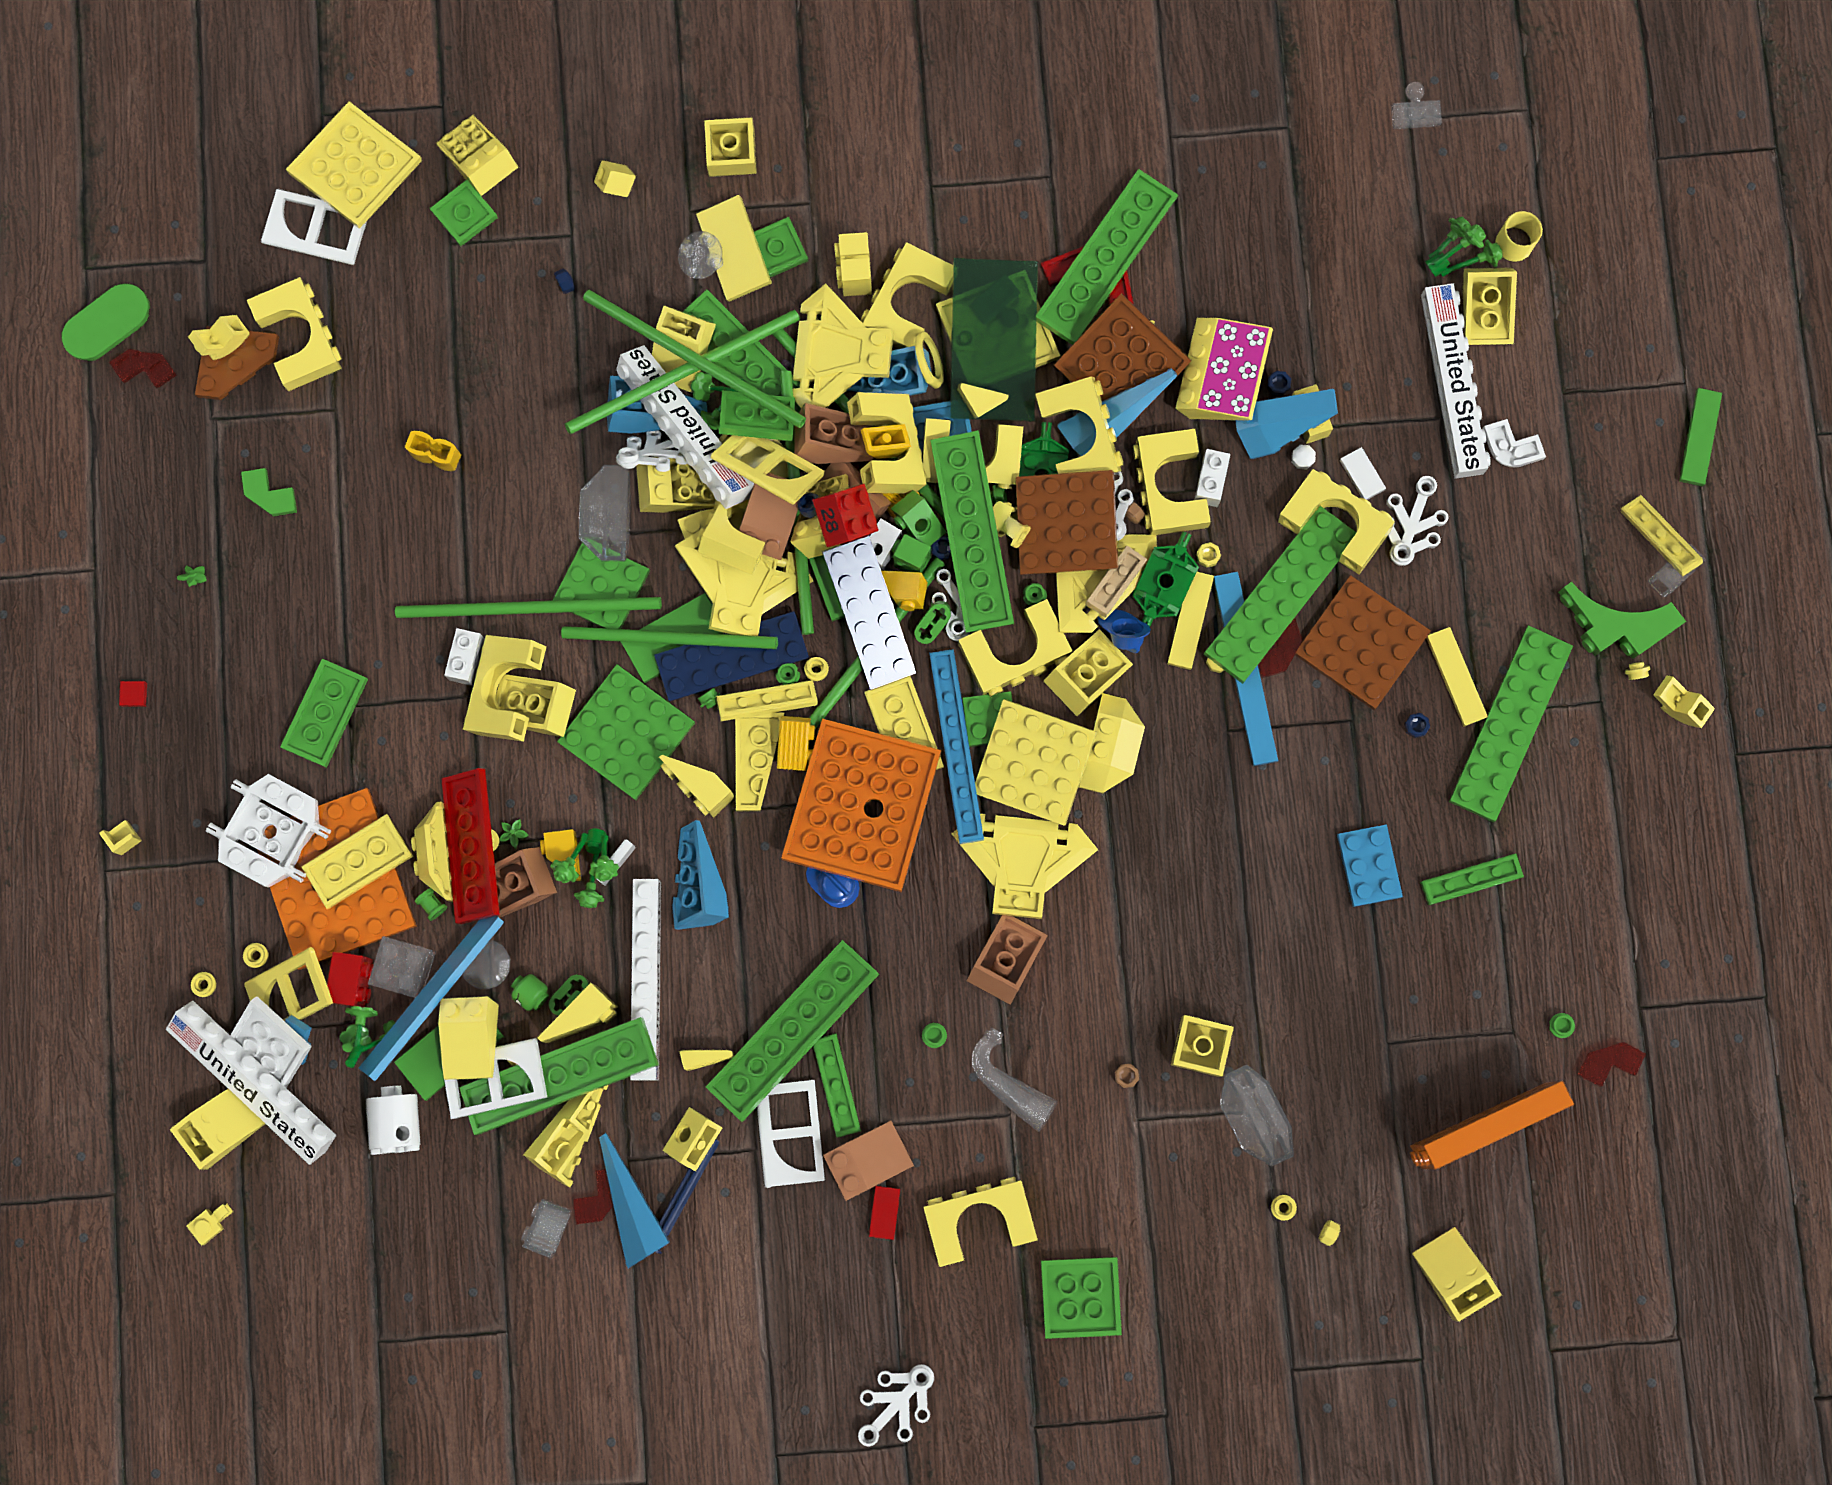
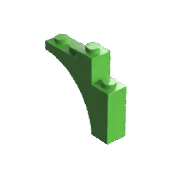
M1573 582L1558 592L1561 595L1560 600L1563 605L1571 608L1576 615V622L1582 628H1586L1587 632L1580 636L1583 640L1582 645L1586 651L1592 652L1594 656L1619 640L1622 651L1634 659L1686 622L1672 602L1655 610L1630 613L1613 610L1594 602L1585 596Z

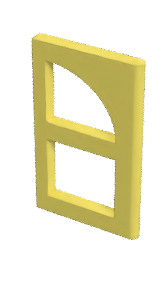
M732 435L711 454V459L792 505L824 476L825 472L821 468L765 438ZM746 439L771 452L755 469L729 455ZM782 460L808 473L795 479H777L766 475Z
M312 947L246 981L244 984L250 1001L255 997H259L269 1006L271 990L274 984L278 982L289 1013L288 1017L292 1015L298 1020H302L333 1004L316 953ZM306 965L319 1001L301 1010L288 974Z

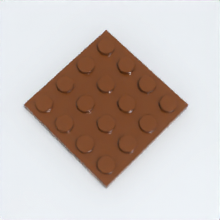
M1121 293L1054 366L1071 382L1095 377V380H1099L1101 383L1103 395H1100L1101 401H1104L1131 387L1134 388L1144 383L1147 379L1154 378L1170 368L1178 376L1192 360Z
M1113 470L1016 477L1018 522L1031 527L1024 541L1019 546L1020 575L1118 569Z
M1350 575L1294 655L1375 710L1431 630Z

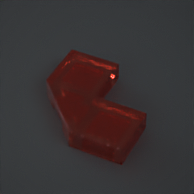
M128 349L109 362L123 383L145 371L151 382L158 389L177 376L166 358L158 353H146Z
M1296 618L1292 620L1276 641L1278 648L1269 650L1258 664L1261 678L1284 673L1302 643Z
M1624 1042L1587 1054L1578 1076L1599 1087L1603 1086L1612 1066L1632 1076H1636L1646 1053Z
M606 1169L595 1170L598 1196L573 1199L576 1224L603 1221L614 1205Z

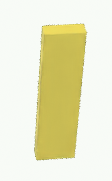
M1642 495L1621 508V513L1682 577L1703 563L1701 556Z
M1201 572L1196 573L1181 606L1168 665L1188 670L1192 669L1214 579L1213 575Z
M1449 627L1427 635L1426 639L1463 727L1486 719L1488 716L1451 628Z
M813 680L716 696L721 721L816 706L818 704Z

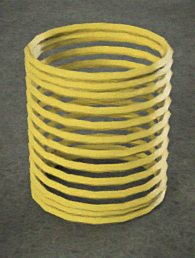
M1525 211L1515 212L1509 216L1498 233L1495 242L1498 243L1502 250V257L1514 262L1528 257L1542 236L1541 222L1537 216ZM1506 229H1522L1530 237L1531 244L1523 246L1514 243L1509 238Z

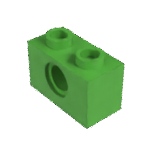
M914 490L891 508L896 516L894 518L895 523L902 530H906V535L926 545L931 546L946 533V530L926 500Z
M904 534L902 540L897 539L892 549L894 566L905 572H921L923 574L931 559V546Z

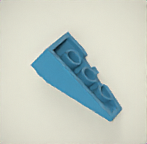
M915 346L892 351L889 378L862 377L847 391L909 394V396L925 393L928 383H926L920 370ZM923 348L926 363L931 371L929 352Z
M610 376L608 402L631 391L628 384L619 376ZM684 395L699 415L702 410L707 412L706 402ZM640 400L607 416L608 432L632 434L661 430L657 421L646 411Z
M1329 389L1256 402L1252 420H1236L1237 432L1249 457L1255 459L1275 454L1281 450L1282 446L1290 441L1297 440L1307 430L1316 428L1338 414L1335 390Z
M695 820L681 828L678 859L681 861L680 873L676 874L675 883H679L678 895L673 897L672 905L674 928L677 930L710 926L729 917L726 891L700 821Z

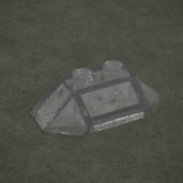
M604 465L580 490L578 538L601 561L626 562L630 539L631 509L629 469L623 468L621 465Z
M1247 1064L1224 1075L1220 1106L1243 1151L1266 1162L1271 1167L1293 1157L1292 1126L1269 1082Z

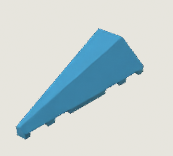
M1172 368L1154 378L1147 379L1144 383L1134 388L1131 387L1102 401V404H1106L1110 414V418L1107 419L1109 428L1113 427L1116 438L1177 377V373ZM1083 411L1057 424V427L1069 444L1080 456L1085 455L1093 447L1096 439V428L1093 420Z
M605 1133L599 1139L626 1266L630 1268L670 1243L608 1134Z

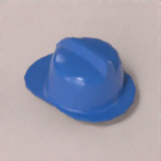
M1115 609L1105 620L1099 616L1097 619L1101 627L1110 633L1112 643L1116 648L1128 650L1134 654L1140 651L1144 637L1151 631L1149 625L1122 610Z
M807 867L806 876L808 883L829 905L838 908L847 907L858 897L860 887L857 880Z

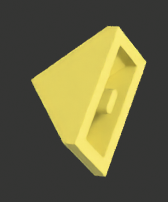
M964 383L959 384L957 389L975 419L1008 399L1007 394Z

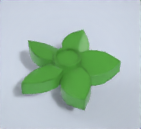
M186 566V574L177 576V580H187L189 587L207 581L204 575V566L197 567L194 570Z
M519 819L512 826L508 823H502V828L506 833L501 835L499 841L506 842L510 840L511 845L516 849L518 839H525L529 835L525 831L520 830L521 821Z

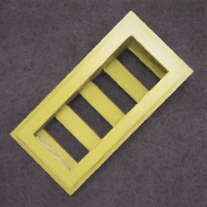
M729 1050L679 1051L683 1067L686 1071L726 1061L734 1057L733 1051Z

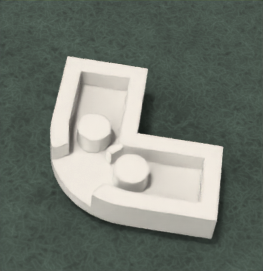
M1507 419L1482 428L1485 430L1486 440L1492 456L1504 466L1520 467L1544 460L1546 457L1538 435L1515 441Z

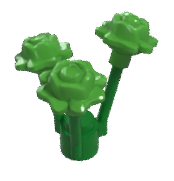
M1459 217L1448 220L1451 223V231L1447 235L1448 238L1433 253L1428 255L1429 259L1425 261L1435 277L1440 274L1444 277L1450 272L1478 261L1479 263L1487 261L1496 268L1498 267V261L1503 255L1498 243L1492 244L1487 239L1485 240L1484 247L1482 241L1486 238V234L1479 225L1471 226L1467 220ZM1458 237L1462 238L1460 243L1446 254L1442 252L1451 241L1454 242ZM1470 244L1478 248L1484 247L1483 252L1478 253L1476 257L1447 268L1450 265L1448 258L1461 248H1466Z
M597 828L589 829L587 834L582 833L580 842L571 856L567 857L565 861L554 860L550 865L554 871L553 875L556 881H561L562 883L575 882L579 877L574 867L575 859L585 844L586 850L593 854V860L590 864L591 869L589 870L590 878L589 882L586 883V889L574 893V897L579 900L580 906L587 908H596L597 903L604 902L603 896L595 891V879L602 882L611 880L612 877L618 875L617 870L619 869V865L614 864V861L609 860L607 856L609 836L605 831Z

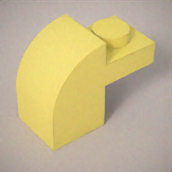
M237 315L220 316L210 329L193 330L188 338L201 356L210 355L213 360H216L236 350L250 333Z
M1666 676L1654 693V696L1663 705L1661 707L1663 711L1689 726L1702 728L1715 709L1701 694L1687 691L1672 676Z

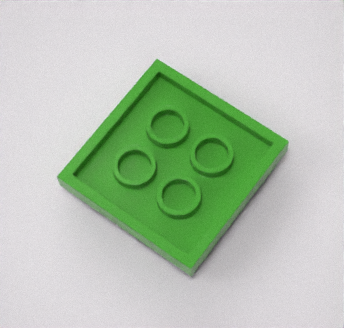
M584 538L553 601L637 598L650 573V569ZM630 610L570 613L602 628L621 629Z
M1117 1257L1041 1260L1045 1339L1122 1335Z

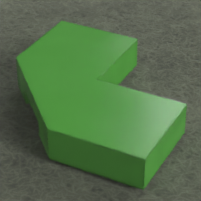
M265 468L241 472L244 495L272 516L297 513L295 493L292 487L270 491L268 473Z

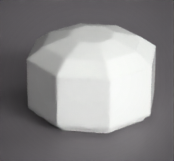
M1299 445L1292 452V463L1297 469H1308L1315 462L1316 452L1309 445Z

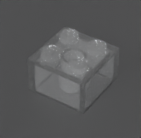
M382 936L368 985L416 998L426 986L436 952Z

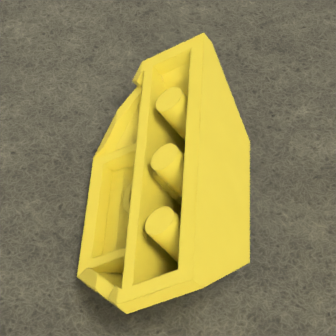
M1102 693L1093 728L1094 731H1097L1079 788L1103 794L1133 775L1145 726L1126 699Z
M436 802L415 828V837L411 838L412 849L417 852V861H414L415 875L419 876V879L447 901L453 902L444 803Z

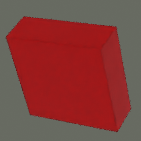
M120 681L119 706L146 707L147 682Z

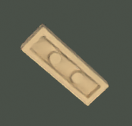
M1126 546L1118 557V569H1110L1086 601V605L1106 618L1147 559L1129 546Z

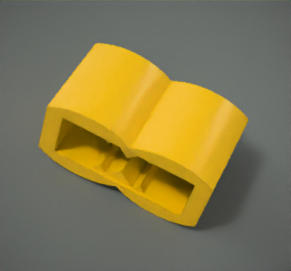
M411 431L405 445L407 451L417 461L434 463L435 466L446 471H455L461 457L460 452L451 442L444 439H433L430 435L421 431Z

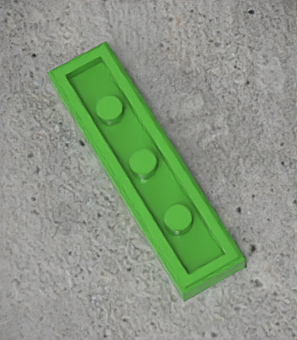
M1701 388L1696 390L1679 478L1680 482L1704 486L1706 483L1722 393Z
M1515 853L1422 881L1421 885L1429 906L1520 879L1524 875Z
M837 1034L821 1037L813 1046L836 1137L860 1132L861 1128Z

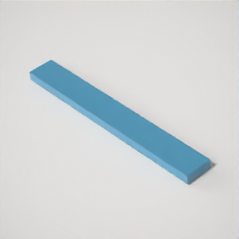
M1238 572L1214 576L1213 579L1223 627L1227 625L1244 603ZM1257 665L1243 684L1235 679L1253 766L1278 762Z
M954 649L930 653V661L959 845L984 841Z
M498 916L481 919L475 924L360 1065L359 1069L374 1081L377 1080L502 926L504 921Z

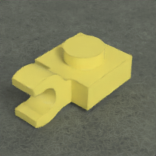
M222 1204L213 1213L210 1209H206L191 1221L187 1227L201 1246L205 1245L224 1229L220 1222L234 1211L228 1204Z

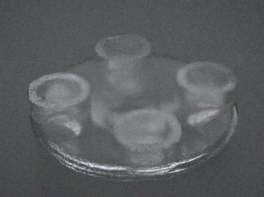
M705 231L694 232L687 236L681 243L678 252L680 268L693 279H702L712 275L723 265L722 247L719 240L713 234Z
M489 940L462 975L470 985L476 988H495L507 977L511 958L501 944Z

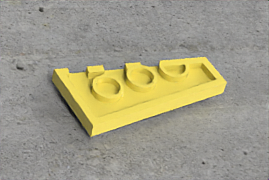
M768 713L735 719L736 811H761L779 738L780 718L784 716V713Z

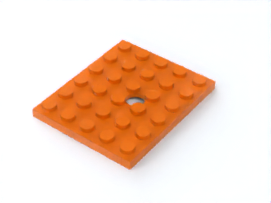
M822 719L781 859L902 892L941 750ZM871 800H878L883 805L882 814L876 818H871L864 812L865 804Z
M368 788L318 806L319 824L330 829L331 833L328 834L321 830V832L328 835L327 839L314 833L302 848L294 868L305 873L301 866L379 819ZM293 815L289 817L300 824L303 822ZM270 825L265 829V836L268 839L273 838L277 833L274 825ZM257 849L258 854L279 865V860ZM397 868L392 869L329 909H326L307 875L304 878L296 874L304 879L302 883L289 876L270 886L293 956L312 947L320 963L331 959L333 952L347 953L417 927ZM304 965V966L298 968V970H302V969H304V968H307V966Z

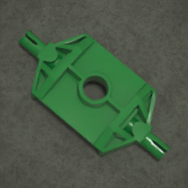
M1042 422L1040 438L1022 444L1019 477L1035 476L1039 471H1044L1048 475L1058 474L1056 464L1068 461L1069 449L1051 437L1052 423L1048 422L1046 431V422Z
M1182 531L1179 541L1175 546L1153 548L1136 589L1131 596L1144 613L1142 622L1145 624L1147 622L1149 627L1156 618L1177 616L1199 567L1186 551L1187 544L1192 537L1187 532ZM1164 574L1171 576L1173 580L1172 586L1169 588H1164L1160 585L1159 579Z

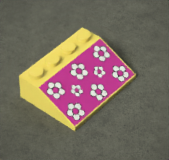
M1197 318L1188 357L1192 361L1185 367L1175 409L1189 419L1252 420L1273 329L1267 326L1221 318Z

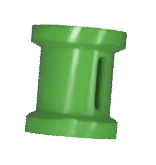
M432 888L424 891L415 900V903L421 905L428 914L430 921L439 917L447 909L446 904H442L433 894L434 890Z

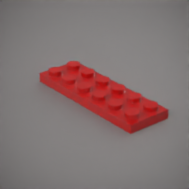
M477 768L442 778L455 924H464L500 915L485 769Z

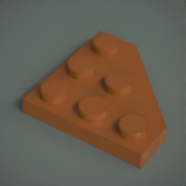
M249 331V336L230 354L213 360L210 355L201 356L195 395L198 398L216 400L225 398L229 395L228 392L236 386H241L256 375L255 372L263 366L269 365L276 360L279 336L273 333Z

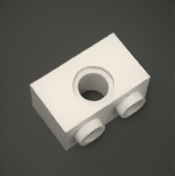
M1206 449L1194 500L1207 499L1209 506L1218 507L1221 501L1230 454Z
M456 628L444 674L447 679L471 686L474 685L485 638L480 633Z

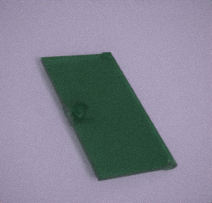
M953 259L950 419H975L957 390L958 385L964 383L1008 395V399L976 418L977 420L1035 421L1037 321L1035 316L1037 315L1038 261Z

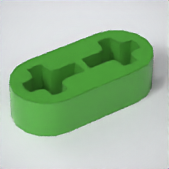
M944 601L934 602L918 622L915 628V637L920 643H931L947 624L951 617V608L948 603ZM941 608H944L945 617L940 616L937 619V621H935V609L940 610ZM929 624L933 625L930 629L931 636L925 635L923 637L920 628L926 629Z
M577 974L572 975L549 1000V1009L553 1014L559 1016L564 1011L562 1009L556 1011L557 1004L555 1001L557 999L562 1001L568 996L569 998L564 1004L567 1008L581 993L576 990L572 995L569 994L574 988L572 984L574 980L577 982L582 980L581 986L584 989L589 985V981L585 977Z

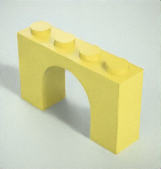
M907 242L903 249L899 248L897 250L892 270L887 269L882 280L885 282L881 290L877 289L871 301L873 302L871 309H866L861 318V322L866 328L892 329L894 332L892 346L897 349L915 346L916 335L921 331L925 332V330L901 318L893 310L891 299L896 290L908 283H920L947 295L957 277L956 266Z
M300 277L247 300L255 321L261 328L289 317L302 318L310 324L311 336L305 348L292 356L274 363L281 382L288 391L342 369L339 364V360L342 357L337 347H332L330 339L333 338L328 326H323L320 320L324 317L319 305H314L311 299L315 297L310 284H305Z
M1095 377L1084 378L1036 393L1043 418L1071 410H1080L1093 420L1096 428L1095 443L1090 451L1081 457L1056 464L1058 474L1113 470L1114 473L1121 472L1120 466L1123 465V459L1120 451L1116 452L1113 442H1117L1113 427L1109 428L1108 426L1109 410L1106 404H1102L1100 395H1103V389L1100 381H1096Z
M858 392L847 402L851 425L881 427L905 424L911 447L901 454L897 461L871 460L860 469L862 484L865 483L868 493L909 494L912 490L918 492L926 485V473L923 469L922 451L919 448L918 431L914 423L913 406L910 403L909 394Z
M925 418L922 464L926 473V482L938 483L930 440L949 436L950 420ZM997 424L994 455L990 462L985 465L988 483H998L997 487L1002 489H1012V485H1016V477H1019L1023 426Z
M1195 429L1137 437L1136 445H1133L1134 459L1139 460L1140 468H1136L1138 483L1142 482L1143 491H1140L1141 504L1146 506L1147 515L1144 516V524L1146 529H1150L1151 535L1208 528L1210 525L1207 499L1173 502L1163 497L1155 485V473L1164 464L1197 458L1199 449Z
M1312 469L1280 513L1278 522L1298 534L1319 506L1323 508L1337 507L1347 511L1356 523L1357 532L1342 552L1339 562L1360 575L1391 532L1395 521L1385 511H1378L1373 508L1368 500L1351 494L1350 489L1342 484L1337 485L1331 481V478L1322 471L1317 472Z
M749 499L727 509L719 501H716L714 506L715 513L711 511L705 525H707V528L702 527L697 538V541L700 542L698 552L753 575L761 559L765 542L738 531L728 520L733 516L744 515Z
M1047 599L1025 609L1024 615L1036 638L1037 649L1034 655L1023 664L1007 665L997 660L992 654L981 630L958 640V645L982 695L989 694L992 697L1003 692L1002 688L1009 684L1012 687L1017 686L1025 681L1024 677L1031 674L1034 677L1041 675L1047 671L1046 667L1052 664L1058 666L1072 654V649L1064 633H1059L1058 620Z
M486 635L463 730L480 736L524 742L529 717L513 711L500 710L496 700L497 687L503 676L515 668L541 670L546 646L533 640Z
M1015 1177L1000 1180L1001 1186L992 1188L989 1183L976 1187L977 1192L967 1195L966 1190L953 1193V1199L943 1201L942 1197L927 1201L928 1206H924V1211L939 1267L964 1261L957 1236V1221L967 1207L976 1203L991 1204L1001 1211L1005 1218L1013 1247L1037 1240L1021 1180L1016 1181Z

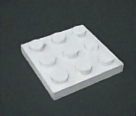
M255 997L249 1002L230 1035L286 1088L312 1047L259 997Z

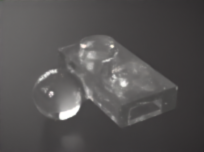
M1411 82L1406 87L1405 94L1411 102L1393 103L1391 105L1393 129L1433 127L1442 124L1440 100L1420 101L1424 95V87L1419 82Z

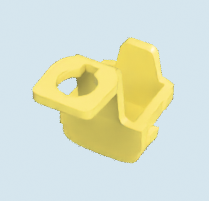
M999 501L993 506L998 536L1003 537L1007 534L1013 539L1011 546L1018 548L1031 527L1018 522L1017 507L1011 506L1012 503Z

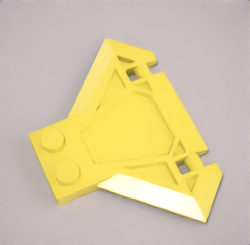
M824 284L801 304L800 312L807 314V320L799 321L793 381H800L799 388L793 389V397L800 408L805 403L827 408L862 377L889 378L894 333L892 329L866 328L827 284ZM817 315H821V320H816ZM809 382H814V388H809Z
M700 530L675 545L713 603L708 629L731 635L758 636L762 614L798 592L795 553L787 552L786 558L782 557L781 560L762 554L753 575L699 553L700 542L697 541ZM776 567H783V572L776 570ZM809 574V580L812 583L814 580Z
M1125 535L1121 540L1117 541L1118 557L1126 546H1129L1145 557L1147 561L1107 617L1136 589L1154 547H1157L1156 535ZM1109 570L1056 573L1059 633H1092L1098 627L1094 620L1098 616L1103 620L1106 619L1087 606L1086 601ZM1086 606L1090 609L1087 614L1082 611Z
M980 814L983 832H994L993 838L984 837V841L960 844L995 888L992 914L1042 919L1044 893L1098 851L1097 847L1078 824L1069 823L1067 831L1058 830V823L1045 820L995 815V823L985 822V814ZM955 830L951 835L959 843L958 832ZM1057 839L1067 840V845H1057Z

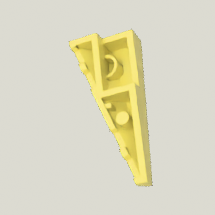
M608 1085L568 1100L523 1155L539 1169L565 1186L571 1187L575 1166L580 1164L581 1158L579 1155L584 1142L589 1140L601 1107L599 1104L603 1090H607Z

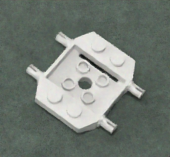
M269 774L251 786H247L237 779L234 780L233 783L241 788L232 784L231 789L243 794L244 798L226 829H222L213 823H210L208 826L216 830V832L209 828L206 829L207 833L219 839L218 861L265 887H270L289 876L302 883L304 879L296 874L305 878L306 873L294 868L302 848L314 833L324 839H327L328 835L321 832V830L328 834L331 833L330 829L319 824L318 800ZM261 799L302 820V824L260 802ZM270 825H274L277 829L276 835L270 839L266 838L265 829ZM238 839L279 860V865L237 843Z

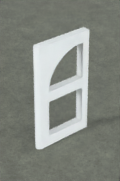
M277 189L261 243L354 265L366 222L360 229L353 225L346 250L318 244L317 240L326 210L337 211L321 199ZM285 200L315 207L305 240L296 237L289 231L284 219Z
M533 1038L495 1047L493 1078H488L492 1102L462 1108L457 1079L445 1080L451 1119L547 1098L537 1039ZM497 1060H509L519 1065L528 1075L534 1092L504 1099Z
M815 1080L777 1084L757 1106L765 1187L825 1181ZM808 1091L811 1126L772 1130L769 1095ZM813 1136L816 1171L798 1170L785 1163L777 1154L773 1140Z

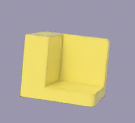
M601 161L594 182L604 193L628 197L636 176L626 165Z
M126 820L109 832L105 830L99 832L111 851L119 855H123L142 841Z

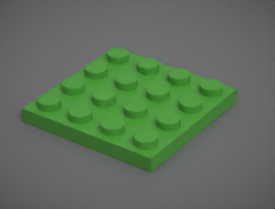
M616 665L567 728L564 737H560L557 742L627 795L637 800L661 769L660 765L663 762L659 757L661 755L670 757L694 726L695 721L619 665Z

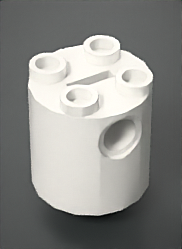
M401 1086L381 1087V1097L366 1099L368 1140L371 1155L419 1150L420 1130L417 1094L402 1095Z

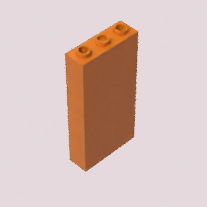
M1563 1081L1543 1083L1410 1145L1412 1149L1410 1156L1416 1166L1420 1165L1421 1169H1437L1574 1105Z

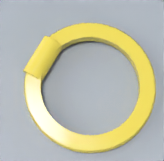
M921 331L916 335L915 339L918 364L926 383L938 389L944 379L941 358L932 338L926 332ZM923 340L928 345L933 356L935 376L932 375L926 363L923 352Z

